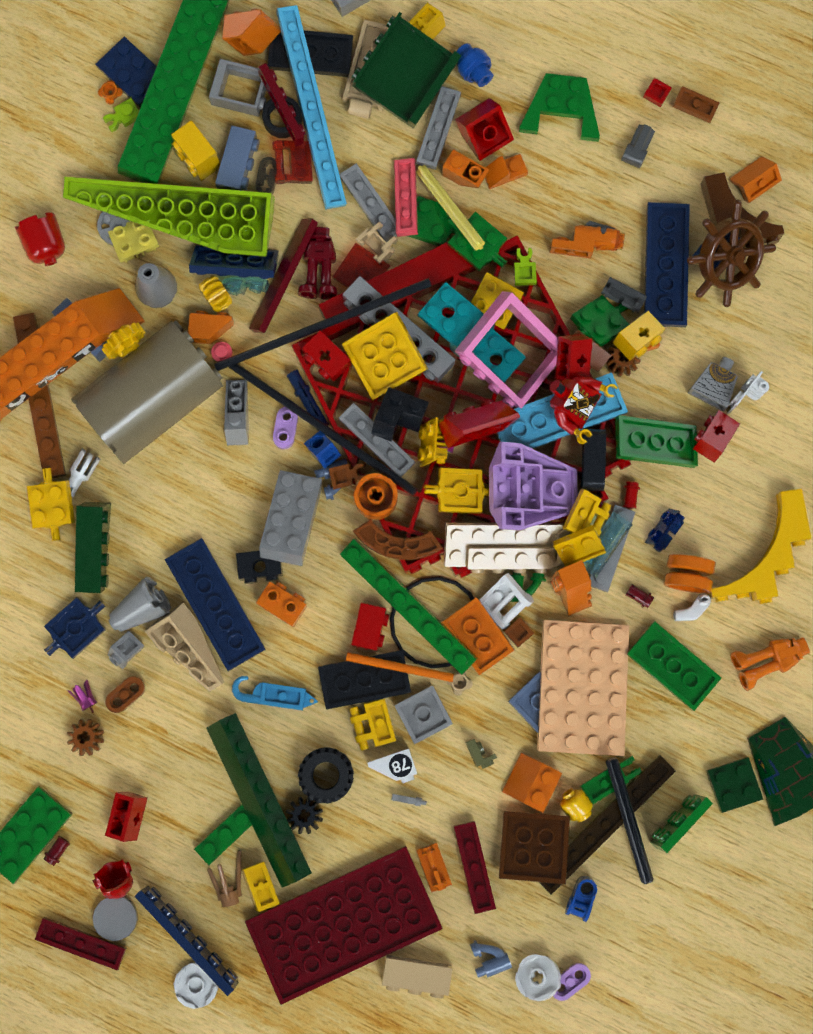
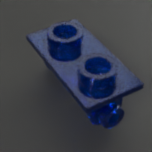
M668 509L661 515L657 526L649 532L645 543L653 545V548L658 552L665 550L673 539L667 533L670 531L676 535L684 524L683 520L685 517L680 514L679 510Z

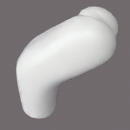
M702 593L698 595L689 608L674 610V621H694L699 618L710 605V596Z

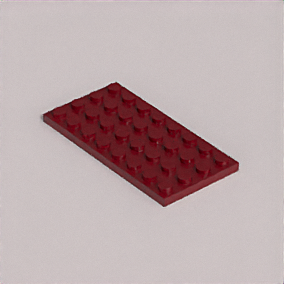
M406 846L245 921L280 1005L443 929Z

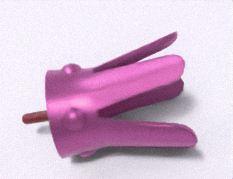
M88 680L84 682L86 694L79 685H75V688H73L75 695L70 690H67L80 704L82 711L90 708L91 712L94 713L91 706L98 702L92 695Z

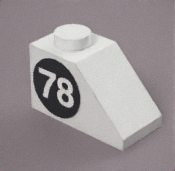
M409 748L367 763L369 768L395 781L401 780L402 783L414 780L413 775L417 774Z

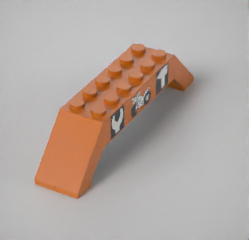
M120 288L75 301L0 357V421L109 339L108 336L122 325H131L134 322L141 325L145 322Z

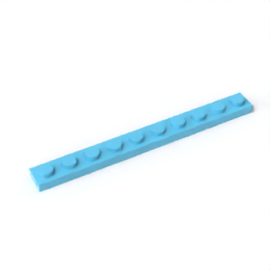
M298 6L277 8L276 13L325 210L346 206L347 203Z

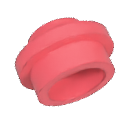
M226 342L216 343L211 350V355L216 362L232 357L233 354L231 346Z

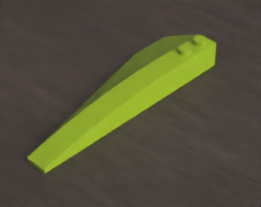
M64 177L63 198L225 254L267 257L275 197L272 193Z

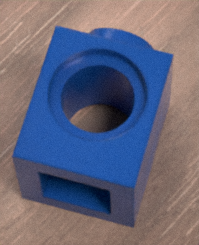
M321 431L304 443L312 456L324 468H327L341 456L334 444Z

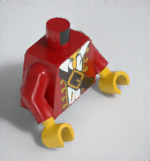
M588 376L574 377L572 380L565 378L562 382L559 380L552 382L550 391L554 393V396L550 401V406L554 409L557 425L569 434H575L578 443L585 444L587 441L582 438V434L590 438L592 433L588 429L582 431L579 429L583 428L602 394L599 391H603V394L608 398L614 397V395L608 393V388L611 387L617 390L618 387L615 384L605 386L602 384L603 382Z

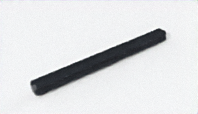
M611 758L606 760L607 769L640 880L643 884L653 882L654 878L619 760Z

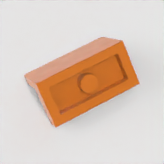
M760 157L731 177L730 181L732 184L740 187L744 201L750 203L782 181L777 163L765 157Z

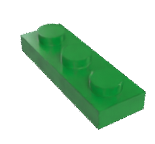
M243 805L236 809L194 849L208 865L214 862L252 826Z

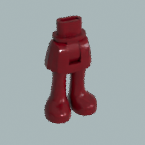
M316 227L305 249L303 259L307 262L306 283L298 288V295L303 298H317L318 265H321L319 298L329 300L337 296V288L331 283V266L336 262V252L332 237L329 236L330 229L328 227Z

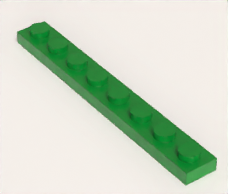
M353 539L340 553L461 675L478 659L357 539Z

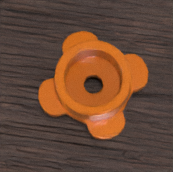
M112 80L104 83L98 90V95L105 98L106 103L109 105L113 104L114 100L123 94L122 89L117 88Z

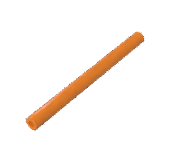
M347 652L346 661L453 682V673Z

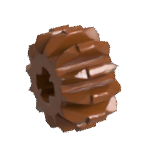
M615 345L614 347H608L607 351L612 356L605 366L613 367L610 373L612 372L613 374L616 370L618 371V377H621L624 371L626 376H630L631 371L635 372L638 369L635 364H639L641 359L637 358V356L630 361L626 358L623 362H620L619 358L626 356Z
M80 719L78 722L79 726L76 724L71 725L74 732H67L68 736L73 737L72 740L67 741V744H75L71 751L76 752L79 750V756H84L85 752L91 756L93 755V749L96 751L101 749L97 742L104 743L105 740L99 738V735L104 734V730L97 731L100 724L95 723L92 726V719H88L86 724L83 719ZM88 732L87 736H90V740L84 743L85 739H82V734Z

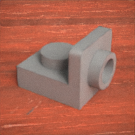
M128 631L110 647L108 652L109 659L115 666L124 669L127 663L143 649L144 645Z

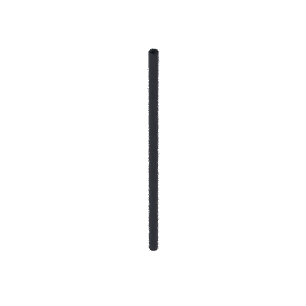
M429 278L219 361L214 364L217 371H220L432 286Z
M239 364L229 367L379 473L390 478L402 489L413 496L416 494L418 488Z

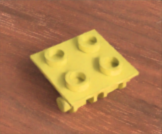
M132 221L127 222L125 227L117 226L113 231H108L121 263L124 261L127 263L129 260L134 259L135 255L139 258L138 254L142 253L144 256L145 251L146 253L153 250L156 251V248L160 247L152 228Z

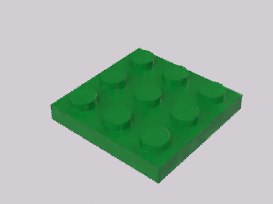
M688 795L681 803L683 807L678 812H672L666 819L668 823L663 828L659 827L651 835L653 839L650 843L655 848L668 853L713 803L704 796Z

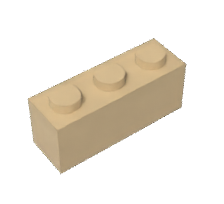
M386 955L382 986H386V989L390 991H399L401 988L408 989V993L414 995H421L422 992L430 993L431 997L443 998L444 995L449 996L453 968L452 965Z

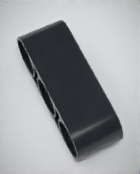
M588 429L592 436L589 438L583 434V439L587 442L582 444L581 489L604 491L606 430Z

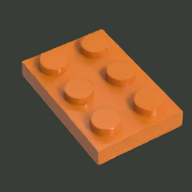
M478 597L442 622L478 658L472 664L478 675H481L515 650Z

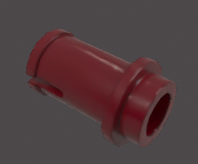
M634 584L630 586L625 595L640 603L642 608L644 606L649 608L654 599L651 596L652 593L648 594L634 586Z
M58 836L51 849L44 853L46 855L44 860L55 866L56 863L60 862L59 859L70 845V842Z

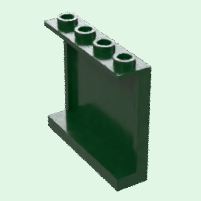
M399 12L396 17L392 15L388 21L386 33H380L376 39L375 44L377 46L374 51L369 50L363 61L365 64L362 69L358 67L351 78L354 79L352 86L414 129L462 55L456 51L452 54L401 17L402 13Z

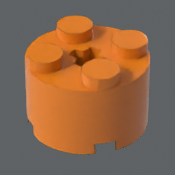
M379 473L368 474L361 478L354 491V500L358 511L367 519L381 520L391 515L396 509L398 502V493L394 482ZM377 492V495H382L379 497V501L370 499L373 497V493Z

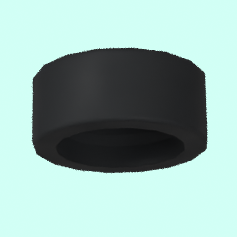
M287 96L285 100L288 106L292 105L296 113V122L302 124V114L298 103ZM270 99L262 111L266 130L277 138L291 137L286 127H277L271 123L270 114L276 107Z

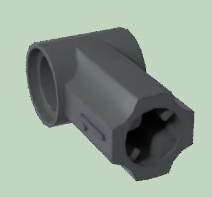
M639 124L621 161L639 169L641 168L648 152L647 148L655 133L650 126Z

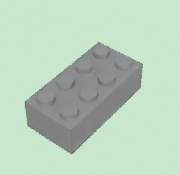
M280 470L259 547L261 558L298 566L303 565L322 490V479Z

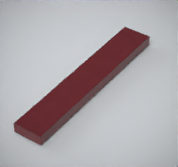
M314 219L301 220L249 327L251 331L256 333L266 332L318 225V222Z

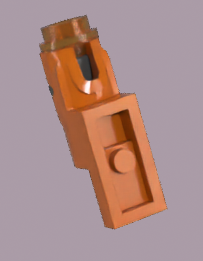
M588 221L586 225L575 226L572 241L565 237L552 239L550 253L591 259L594 248H596V251L622 250L625 233H621L620 230L607 225Z

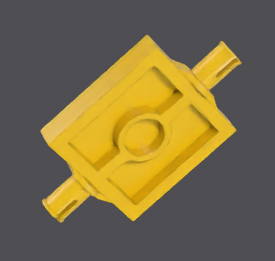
M51 468L42 469L44 482L38 485L27 486L32 529L48 528L51 530L52 541L61 540L59 527L75 523L70 482L52 481Z
M439 468L437 485H424V489H426L424 494H437L438 512L482 513L484 496H489V488L484 487L482 481V470Z

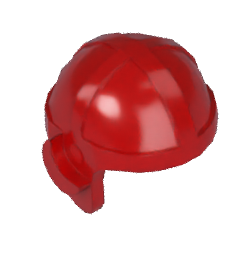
M123 859L106 863L97 873L93 874L95 879L92 881L96 889L100 888L103 896L109 899L125 897L133 885V878L130 874L132 871L129 862L125 863Z

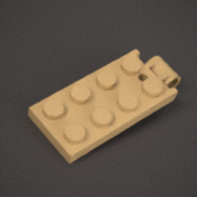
M364 19L343 94V102L347 103L348 99L351 100L348 112L350 115L369 119L372 106H377L379 111H383V107L352 86L354 79L351 77L358 67L362 69L365 62L363 59L368 51L371 50L373 52L376 48L375 41L380 33L385 34L388 30L385 24Z

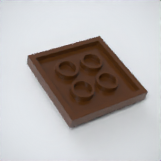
M504 811L499 879L566 885L570 816Z

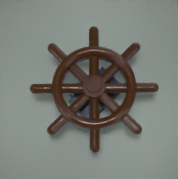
M738 199L733 202L732 217L724 219L716 225L708 218L703 220L702 224L709 233L697 251L687 258L689 265L699 264L701 274L705 279L696 291V297L702 298L710 287L714 286L724 290V307L731 305L733 290L744 286L748 282L755 289L760 287L761 283L755 274L762 263L764 254L772 253L776 250L774 244L764 245L763 235L759 229L768 218V211H762L754 222L741 218L742 202ZM739 228L745 230L741 237H739ZM750 241V247L743 248ZM735 266L740 270L736 275H734ZM726 269L725 279H719V276Z

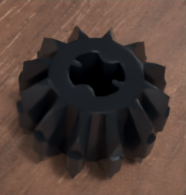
M299 797L298 802L300 806L294 801L290 803L295 810L287 809L286 813L293 815V817L287 818V821L291 822L294 820L295 823L290 827L292 830L297 825L300 826L298 834H302L304 827L307 834H310V825L317 830L319 826L314 821H323L322 817L316 816V814L322 813L323 809L315 810L314 808L319 804L317 801L311 806V799L309 797L306 799V804H304L303 798ZM302 809H306V813L310 812L307 821H303L304 818L300 819L299 817Z

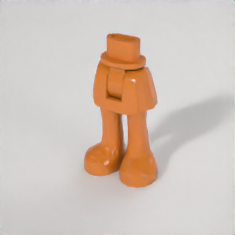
M804 637L797 640L794 638L769 641V646L760 651L750 654L735 651L730 656L734 667L738 671L771 657V662L739 673L741 685L746 691H749L755 687L757 680L778 670L785 673L791 669L799 660L803 659L804 655L810 653V649Z

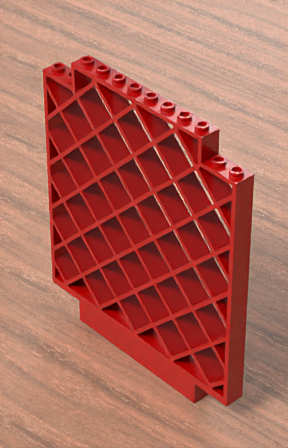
M518 235L507 240L498 253L507 260L506 264L514 266V263H520L516 256L511 255V253L517 252L518 248H520L522 256L528 255ZM448 242L366 281L382 296H385L429 278L432 284L431 287L391 302L396 308L406 305L403 314L407 318L411 308L421 310L427 304V302L417 300L418 298L441 288L445 282L448 284L452 282L451 287L455 290L457 285L477 291L481 284L479 281L463 277L477 269L448 246ZM498 264L494 276L497 278L501 270ZM536 271L537 283L536 285H529L526 297L522 296L521 302L527 308L549 314L555 324L552 332L555 336L557 331L561 336L570 335ZM533 286H535L543 302L530 298ZM343 293L318 304L324 320L349 310L343 304L345 302L343 300ZM363 300V301L360 303V305L365 304V303L370 302V301H369V300ZM444 308L442 315L450 318L454 315V311ZM383 313L378 314V315L376 316V319L379 318V317H381V316H383V315H385V314H383ZM360 315L321 331L332 341L358 327L357 334L372 325L363 323L359 318ZM519 319L514 331L507 328L503 330L496 325L494 326V330L502 337L510 339V344L513 346L515 341L544 350L546 351L544 359L551 352L538 338L519 332L522 323ZM435 332L433 340L438 343L440 334ZM317 333L293 344V351L332 429L343 437L358 441L357 447L363 450L364 443L350 430L338 427L334 418L341 398L371 407L368 417L373 421L376 409L379 410L382 403L379 402L380 397L372 400L344 390L353 366L352 362L351 366L343 373L338 388L314 380L311 373L315 364L312 366L309 363L306 364L302 356L304 354L302 348ZM413 341L416 347H419V344L416 341ZM439 345L454 359L461 361L449 347ZM432 355L427 356L426 363H431ZM490 361L493 365H499L498 363ZM463 365L456 388L437 383L436 381H430L426 379L423 373L421 377L415 376L408 380V382L417 384L414 397H420L423 387L453 396L448 413L454 411L458 398L478 405L489 400H493V403L497 402L498 394L493 393L492 399H488L461 390L468 369L466 365ZM515 370L510 377L527 382L532 374ZM545 379L539 387L550 390V385L553 381ZM538 389L531 396L529 403L535 401ZM320 391L335 395L331 410H329ZM425 417L422 424L432 419ZM615 418L600 423L598 430H604L605 424H608L615 440L606 437V446L616 449ZM403 427L397 445L413 460L419 461L417 452L402 448L408 429ZM489 437L473 440L477 444L468 469H473L481 444L497 448L501 441ZM562 438L555 441L551 454L553 459L556 457ZM342 447L353 469L358 464L359 458L355 455L353 458L351 452ZM620 459L606 466L605 478L612 475V470L618 467L620 470L632 465L630 462L632 460ZM436 461L430 463L421 493L416 492L414 496L396 485L397 493L418 499L409 528L381 519L379 522L384 532L392 535L391 529L406 534V538L425 534L414 530L423 501L438 506V498L424 494V490H426L424 485H429L434 467L465 468L447 462L445 464H437ZM560 461L577 469V475L581 476V467ZM482 474L483 483L489 484V476ZM605 490L596 491L599 498L602 499L598 506L599 508L609 499ZM453 513L450 523H455L458 513ZM460 513L488 523H496L493 516L487 514ZM436 537L443 549L431 556L421 558L407 565L405 560H399L404 572L410 571L411 574H414L422 569L421 565L427 562L432 565L440 561V556L444 555L445 540ZM450 567L454 577L460 575L463 578L472 573L471 569H467V567L459 569Z

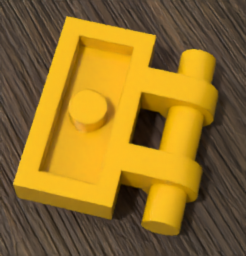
M580 489L563 528L571 533L591 526L590 523L595 515L596 520L593 526L600 537L602 532L600 529L604 521L608 520L610 515L608 512L611 505L604 502L602 507L599 508L598 506L602 499L585 489Z
M385 699L364 704L366 713L361 715L358 706L349 709L351 713L350 722L354 724L357 735L355 740L356 743H359L361 751L369 749L367 743L369 739L374 740L375 747L396 741ZM368 720L371 729L370 733L365 734L362 721Z

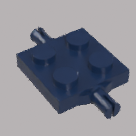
M76 597L44 626L53 639V642L44 651L51 656L58 648H61L74 659L106 631L96 616L106 606L99 600L90 609Z

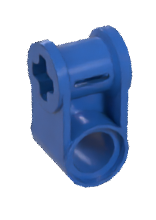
M582 876L577 880L566 906V915L572 914L587 922L597 894V885L592 878ZM585 882L592 884V889L588 893L581 891V886Z

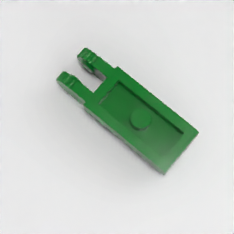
M633 755L619 763L621 770L633 763L635 760ZM640 767L633 769L626 776L622 771L625 784L642 772ZM608 769L580 785L592 804L614 792Z

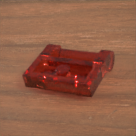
M273 141L272 147L275 150L276 161L275 183L311 184L313 176L309 142L304 141L302 145L296 147L293 141ZM283 150L289 151L290 174H285Z

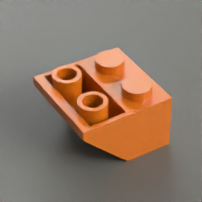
M251 9V11L247 12L236 11L233 14L224 15L222 39L243 56L261 54L281 32L280 26L261 9Z

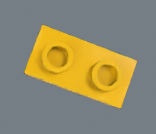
M647 311L619 332L613 344L629 361L636 356L640 358L648 351L647 347L650 345L654 347L662 340L661 335L665 328Z

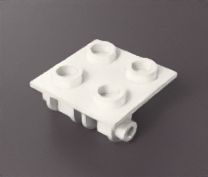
M762 371L757 376L753 374L741 387L739 393L729 403L731 408L727 412L728 414L738 406L745 395L752 400H758L769 390L768 382L760 377L763 373Z

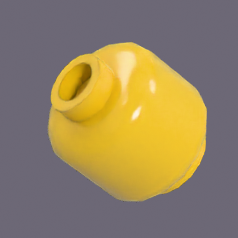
M571 788L562 794L563 799L560 802V806L566 816H570L571 821L582 822L590 817L593 804L583 790Z

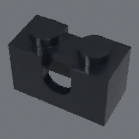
M260 551L236 553L238 578L240 581H244V584L257 583L258 578H266V581L279 580L278 576H283L282 562L261 558ZM265 562V570L260 573L256 572V563Z

